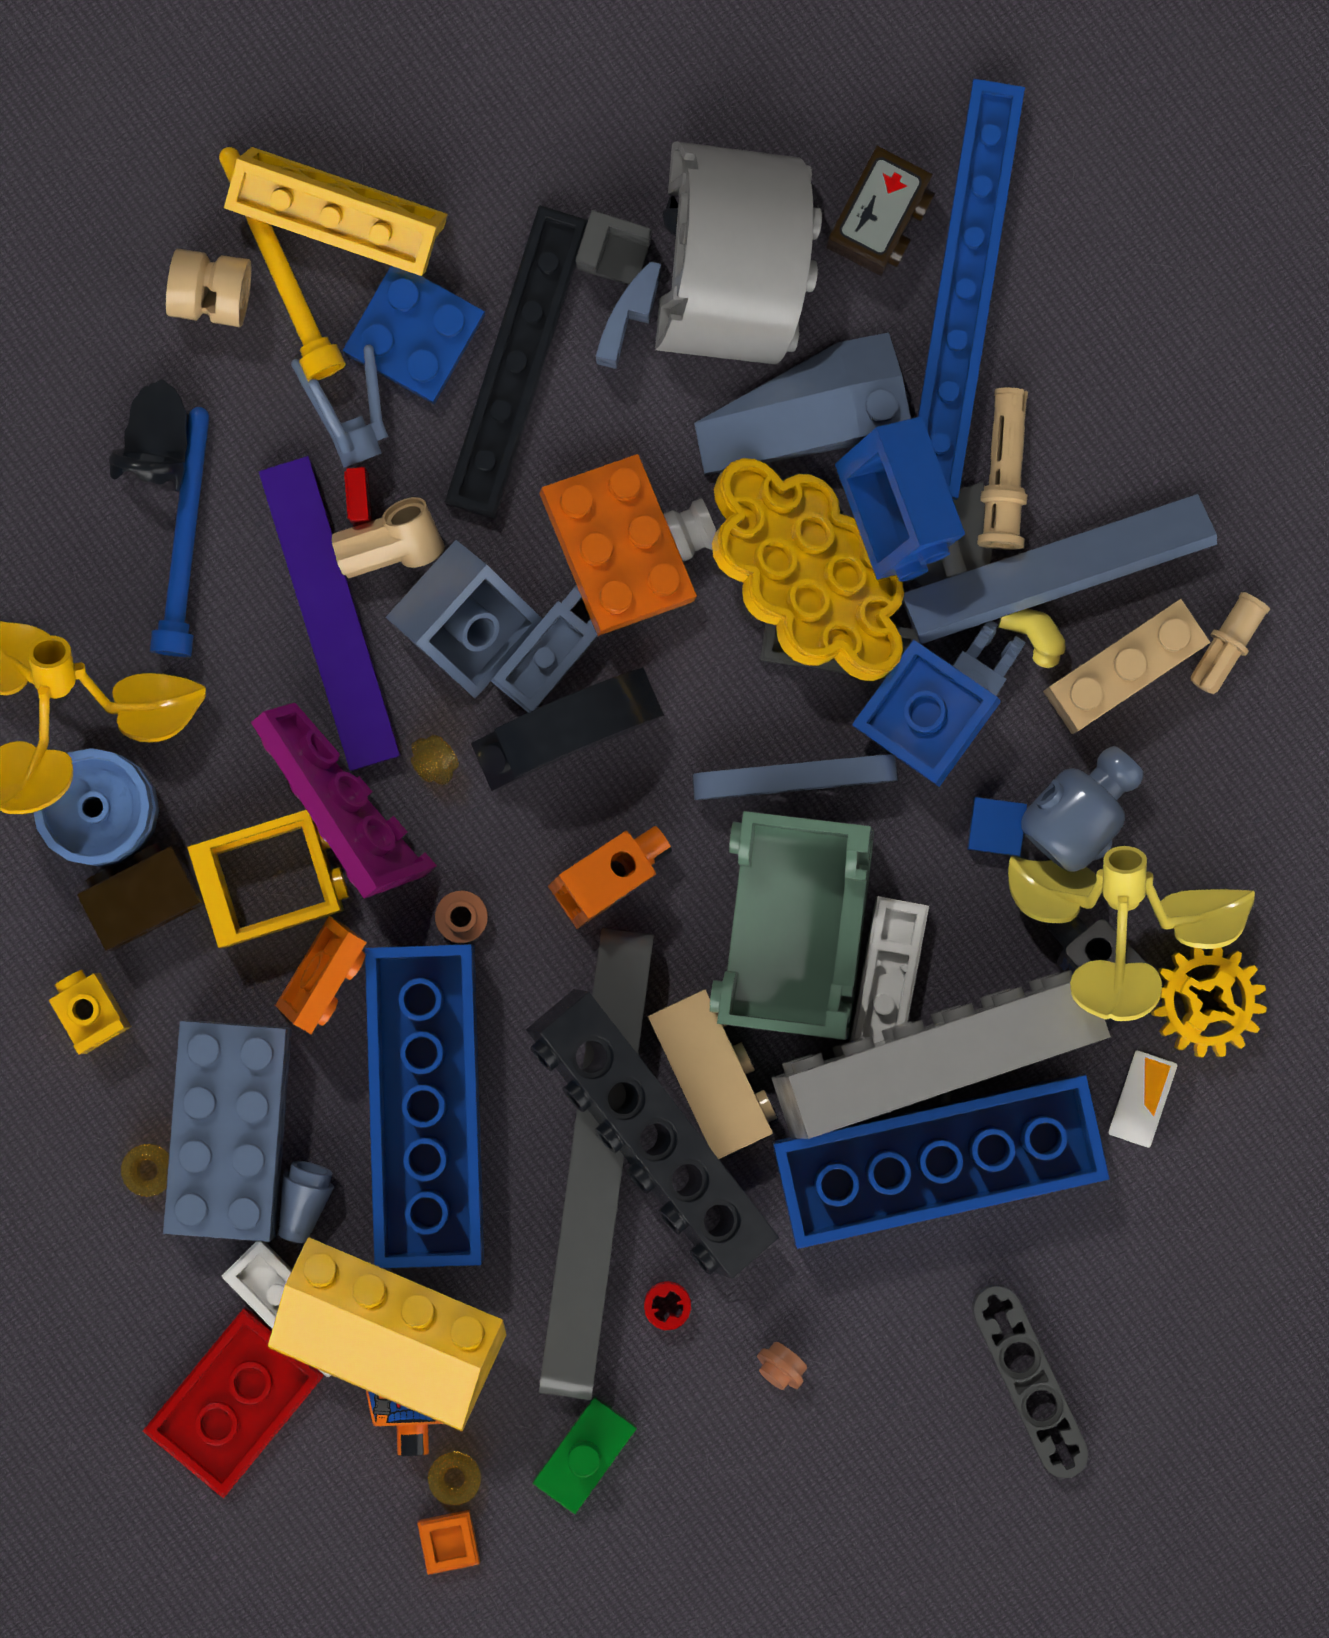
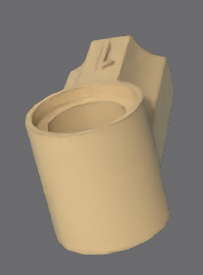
M416 497L394 503L384 512L382 518L332 534V546L338 566L343 576L346 575L348 579L398 562H402L404 566L411 568L425 566L436 560L445 548L425 500Z

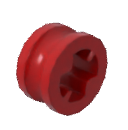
M663 1281L652 1286L647 1292L644 1301V1310L648 1321L656 1328L665 1331L675 1330L682 1326L689 1318L691 1311L690 1296L686 1289L679 1283L672 1281ZM669 1291L680 1296L676 1304H683V1308L679 1315L670 1313L666 1320L655 1315L659 1311V1307H652V1303L656 1296L665 1298Z

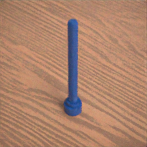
M203 407L193 408L188 416L187 449L185 454L186 468L183 483L179 490L164 620L158 621V629L152 630L150 652L165 656H192L194 635L189 634L190 624L185 623L209 425V413Z

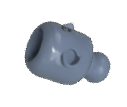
M1116 746L1109 747L1099 755L1097 766L1090 775L1074 768L1065 769L1059 773L1024 812L1021 820L1022 830L1042 853L1062 869L1068 872L1084 869L1092 861L1104 857L1106 852L1111 849L1112 839L1119 833L1125 821V812L1117 800L1124 792L1132 791L1141 784L1144 771L1120 748Z

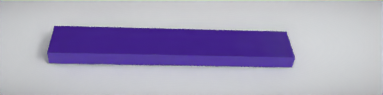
M309 456L258 471L349 770L352 772L401 757L346 575L343 576L336 560L332 546L333 532Z

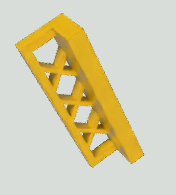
M251 147L237 158L224 209L420 276L426 272L435 239L444 229L448 216L447 213Z

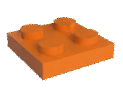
M329 916L275 1006L295 1026L309 1034L313 1033L317 1024L325 1025L336 1009L338 998L334 996L344 979L351 980L360 970L366 953L362 950L367 942L346 925Z

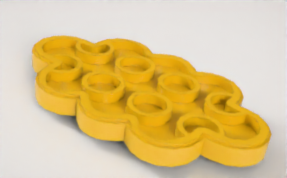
M741 458L731 462L719 475L714 487L715 502L722 515L726 518V521L715 532L712 541V552L718 567L727 576L743 582V602L748 611L756 619L767 624L776 625L777 639L783 651L794 661L804 665L819 666L834 658L849 675L860 680L875 681L885 677L899 663L903 652L902 637L890 619L902 604L904 597L903 582H899L897 575L879 580L876 579L855 519L840 514L839 500L833 489L824 480L811 474H797L782 481L772 468L759 460Z

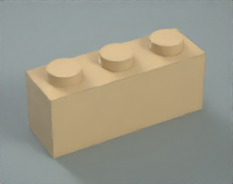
M1180 599L1043 692L1071 734H1074L1211 642L1182 599Z
M705 989L648 1015L707 1144L718 1159L773 1134L768 1124L777 1119L773 1107L764 1090L754 1094L746 1077V1074L755 1071L742 1042L734 1046L731 1045L723 1028L727 1025L717 1024L718 1013L710 1012V998Z

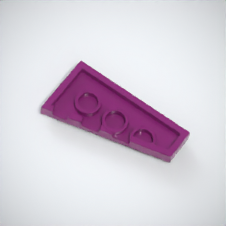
M296 703L263 711L251 722L260 736L265 750L278 764L287 778L292 792L301 800L317 825L319 834L329 844L346 870L349 881L358 889L363 898L422 878L437 867L426 852L418 857L406 844L402 837L408 832L394 816L386 821L368 800V795L373 791L360 776L355 777L339 767L336 762L339 759L340 753Z

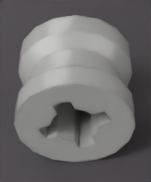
M702 498L693 501L688 510L680 513L671 510L663 514L683 562L692 559L695 551L703 548L712 550V541L716 528Z

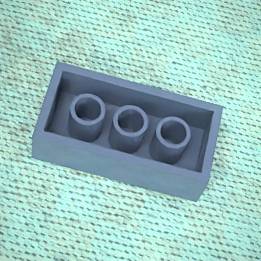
M194 1020L180 1021L163 1234L270 1242L276 1237L292 1028Z

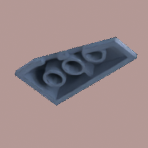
M888 332L837 342L695 422L694 426L704 475L723 472L731 462L741 458L756 459L763 463H770L853 447L876 427L908 420L911 417L902 373Z

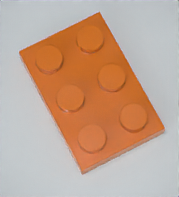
M638 454L541 488L540 497L597 636L694 602L697 597Z

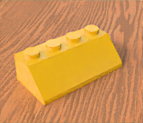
M308 1237L284 1286L268 1347L463 1431L507 1334L503 1320Z

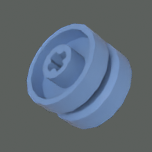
M94 748L67 753L72 759L74 771L70 787L58 801L42 810L33 812L36 829L47 846L68 861L98 867L124 863L134 854L143 850L155 832L159 805L154 785L141 767L116 753ZM90 800H101L103 804L102 813L92 818L94 813L87 811L88 803Z

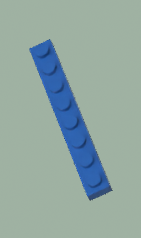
M973 79L918 411V417L922 416L953 500H957L959 497L1025 87Z

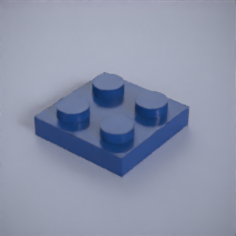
M390 266L342 351L346 356L365 366L364 347L372 345L378 374L435 405L486 314L485 311L423 276Z
M913 639L902 654L899 663L889 672L852 726L940 787L1001 701L990 691Z

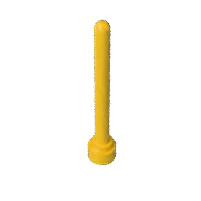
M226 147L219 154L220 163L229 183H231L236 160L240 157L239 152L233 147ZM245 216L303 344V347L300 348L302 358L299 360V363L307 381L311 379L318 381L335 374L344 368L346 363L338 345L331 344L328 337H322L272 225Z

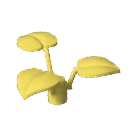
M1119 846L1107 851L1104 855L1103 869L1098 870L1096 875L1087 867L1076 872H1068L1053 861H1032L1013 855L1009 860L1008 882L1011 895L1019 909L1032 919L1046 923L1070 922L1077 917L1081 907L1085 909L1093 908L1101 893L1108 901L1110 907L1118 910L1115 963L1105 960L1087 962L1074 971L1070 982L1073 1000L1082 1009L1103 1019L1111 1018L1115 1021H1131L1147 1015L1156 1007L1162 994V981L1159 973L1153 966L1146 963L1125 964L1128 911L1135 909L1144 899L1145 894L1150 901L1161 928H1174L1175 937L1180 943L1202 949L1224 947L1237 940L1245 928L1255 900L1254 890L1211 889L1181 891L1166 896L1160 901L1153 886V873L1147 872L1146 855L1141 850L1130 846Z

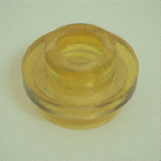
M433 734L427 739L419 738L411 745L414 755L411 758V764L423 780L429 783L435 781L438 784L445 785L453 778V771L459 767V762L452 748L441 737Z
M142 1144L131 1149L124 1157L121 1165V1176L126 1187L131 1192L144 1197L155 1196L166 1190L169 1153L164 1148L155 1144ZM144 1160H151L157 1165L158 1172L152 1180H147L140 1174L139 1168Z
M458 1451L447 1452L439 1456L433 1462L428 1474V1484L432 1494L439 1501L448 1505H461L470 1501L476 1495L481 1483V1472L476 1461L469 1455ZM457 1468L463 1472L465 1482L461 1486L452 1487L446 1482L445 1473L449 1469Z

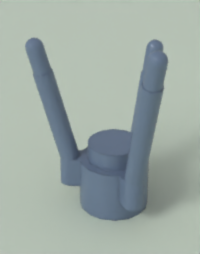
M372 345L364 347L365 375L371 422L368 425L365 424L363 416L341 423L319 382L316 379L307 381L299 359H294L291 362L292 368L298 376L302 387L333 440L343 468L381 454L378 440L388 437L382 421L377 367Z

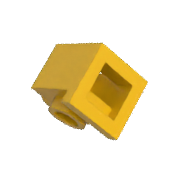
M81 969L55 984L59 994L49 999V1002L74 1043V1048L78 1055L89 1053L131 1028L130 1023L101 973H93L86 977ZM82 999L90 1001L93 1005V1014L86 1020L79 1018L75 1010L77 1003Z

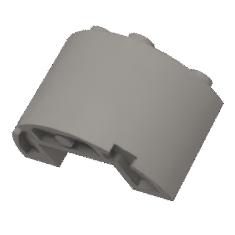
M679 141L672 143L668 195L679 196L672 290L659 298L655 350L775 365L783 359L787 351L794 352L796 350L799 339L798 322L805 293L813 292L817 281V262L811 260L812 240L818 238L822 223L821 209L813 207L811 166L805 164L803 159L800 157Z

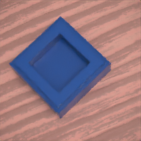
M974 797L967 850L1019 857L1021 855L1023 839L1021 820L1027 809V804Z

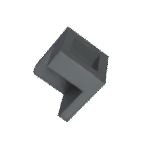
M591 210L576 258L577 270L629 285L643 269L652 240V229Z

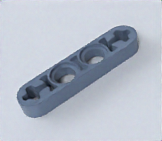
M888 754L701 772L692 774L694 800H710L898 781L896 757Z

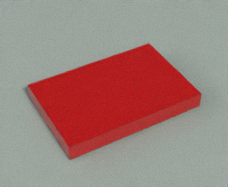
M246 1307L242 1309L142 1431L223 1499L324 1377L323 1373L318 1369L270 1349L268 1343L272 1329Z

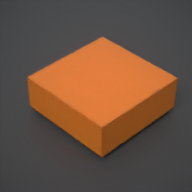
M470 1510L418 1520L417 1524L428 1575L480 1564Z

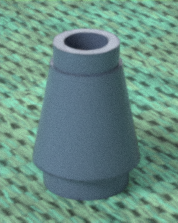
M293 1161L290 1171L283 1173L280 1227L278 1235L281 1238L296 1243H305L307 1238L310 1237L334 1189V1185L330 1183L332 1171L318 1164Z

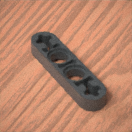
M987 1285L980 1289L973 1299L972 1312L974 1319L1040 1461L1047 1471L1056 1477H1074L1084 1469L1088 1460V1450L1083 1436L1019 1299L1012 1290L1004 1285ZM991 1295H995L1000 1301L1009 1299L1011 1306L1004 1310L1008 1324L1013 1328L1018 1322H1021L1023 1331L1006 1334L996 1344L992 1339V1334L1002 1333L999 1324L992 1316L984 1318L982 1311L989 1307L987 1298ZM1024 1342L1030 1345L1033 1350V1362L1026 1370L1012 1371L1005 1365L1004 1352L1012 1343ZM1046 1390L1055 1397V1410L1048 1418L1035 1419L1027 1412V1399L1035 1391ZM1064 1418L1068 1426L1057 1428L1060 1436L1068 1446L1074 1444L1077 1446V1450L1071 1453L1073 1463L1068 1466H1064L1059 1460L1051 1462L1049 1456L1056 1452L1051 1436L1046 1433L1039 1439L1036 1434L1038 1430L1053 1428Z

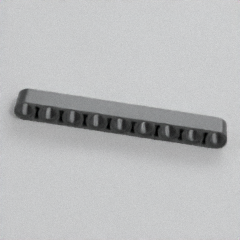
M602 927L592 996L638 1054L654 934ZM589 1041L586 1042L582 1070L590 1066L594 1059V1049ZM621 1082L614 1085L608 1095V1102L613 1111L619 1109L626 1099V1090ZM577 1109L539 1393L591 1400L624 1155L620 1150L617 1153H613L599 1139L594 1130L599 1126V1123L588 1109L585 1112Z

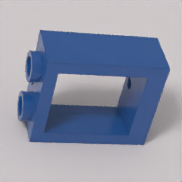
M922 416L876 427L835 463L877 580L897 575L899 582H903L927 573L929 571L927 564L950 555L948 547L965 535Z

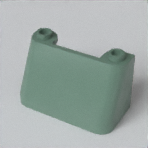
M743 811L742 823H732L729 853L738 854L740 869L727 971L724 973L723 981L713 980L710 1012L718 1013L717 1024L843 1040L849 1039L873 851L874 829L871 826Z

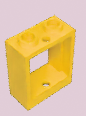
M307 810L187 847L218 948H227L344 911L341 900L348 898L349 893L340 867L331 869L325 850L331 847L319 834L318 827ZM302 828L325 902L240 928L218 854Z

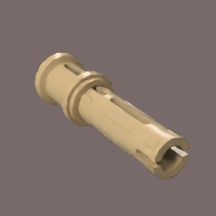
M1010 387L997 388L994 391L995 408L989 485L984 486V491H981L980 501L985 503L983 534L978 535L977 545L992 549L1015 550L1024 548L1025 540L1020 536L1021 508L1027 504L1028 495L1025 493V489L1021 488V470L1028 391Z

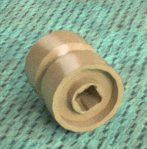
M176 249L171 260L167 281V315L169 317L197 321L202 314H208L212 323L241 327L246 316L250 295L252 270L250 259L221 255L215 262H210L207 254L204 252Z

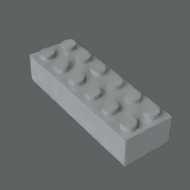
M1072 970L1062 973L1056 972L1029 981L1032 990L1030 992L1024 993L1021 986L981 997L980 1000L983 1007L974 1010L972 1003L935 1012L931 1014L934 1024L925 1027L923 1021L918 1020L887 1028L881 1031L884 1040L877 1043L873 1042L871 1036L832 1047L835 1057L823 1060L822 1053L785 1062L782 1064L785 1073L771 1079L790 1137L810 1139L1110 1038L1106 1021L1085 1011L1073 1000L1070 990Z

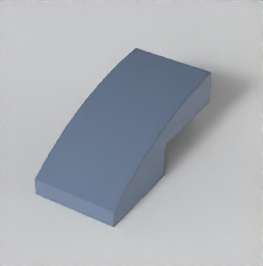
M650 262L628 285L616 303L600 339L596 353L597 365L617 369L629 319L649 324L660 280L661 264Z

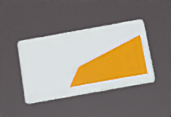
M1138 1050L1135 1051L1108 1132L1109 1135L1147 1148L1151 1147L1177 1069L1176 1063Z

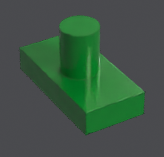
M594 1395L534 1478L532 1484L570 1512L576 1514L636 1431L637 1426Z

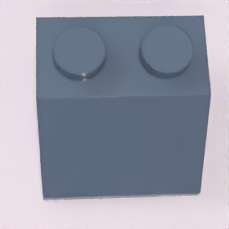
M457 540L448 547L385 617L474 698L491 682L492 678L542 620L486 563Z

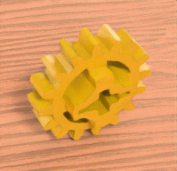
M1191 947V958L1188 960L1180 953L1171 955L1176 968L1173 971L1159 968L1157 971L1166 982L1160 997L1162 998V1005L1155 1007L1151 1011L1152 1016H1165L1167 1023L1159 1030L1160 1034L1167 1036L1176 1032L1178 1037L1174 1047L1178 1050H1184L1190 1042L1194 1043V1055L1197 1057H1204L1208 1046H1212L1216 1056H1226L1225 1043L1229 1041L1236 1048L1242 1049L1245 1046V1042L1241 1033L1244 1030L1258 1033L1260 1030L1256 1023L1251 1020L1253 1013H1266L1267 1007L1255 1003V996L1266 991L1265 985L1251 984L1250 978L1258 970L1256 966L1250 965L1241 969L1238 965L1241 961L1242 953L1233 951L1225 959L1222 957V947L1210 949L1208 956L1204 955L1202 948ZM1202 965L1216 966L1215 970H1212L1208 978L1195 980L1186 975L1190 970ZM1235 981H1237L1242 994L1241 1008L1235 1005L1231 987ZM1189 988L1207 992L1214 988L1216 990L1213 997L1214 1000L1227 1013L1209 1009L1202 1013L1200 1009L1203 1002ZM1175 993L1182 997L1186 1011L1181 1021L1175 1011ZM1221 1021L1231 1026L1226 1031L1217 1035H1200L1202 1031H1205L1209 1023Z

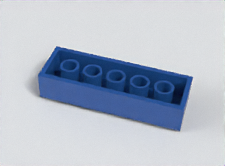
M475 945L365 948L374 1265L380 1268L482 1265L484 1262Z
M1081 1073L861 1121L810 1139L789 1137L772 1141L794 1243L797 1249L1110 1180L1087 1076Z

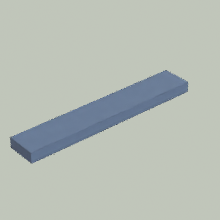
M1196 494L905 592L903 605L919 643L923 644L1217 545V534L1199 495Z

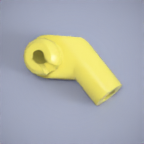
M1027 608L1000 617L998 628L1028 636L1034 647L1032 658L1037 665L1044 668H1052L1059 663L1060 655L1065 653V639L1048 614Z

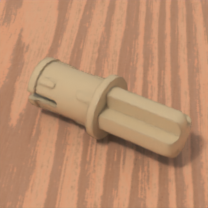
M1246 592L1240 593L1239 599L1219 630L1214 629L1210 635L1213 641L1191 675V681L1205 692L1211 694L1218 692L1240 655L1246 656L1249 650L1246 648V645L1264 616L1270 611V608L1264 602Z

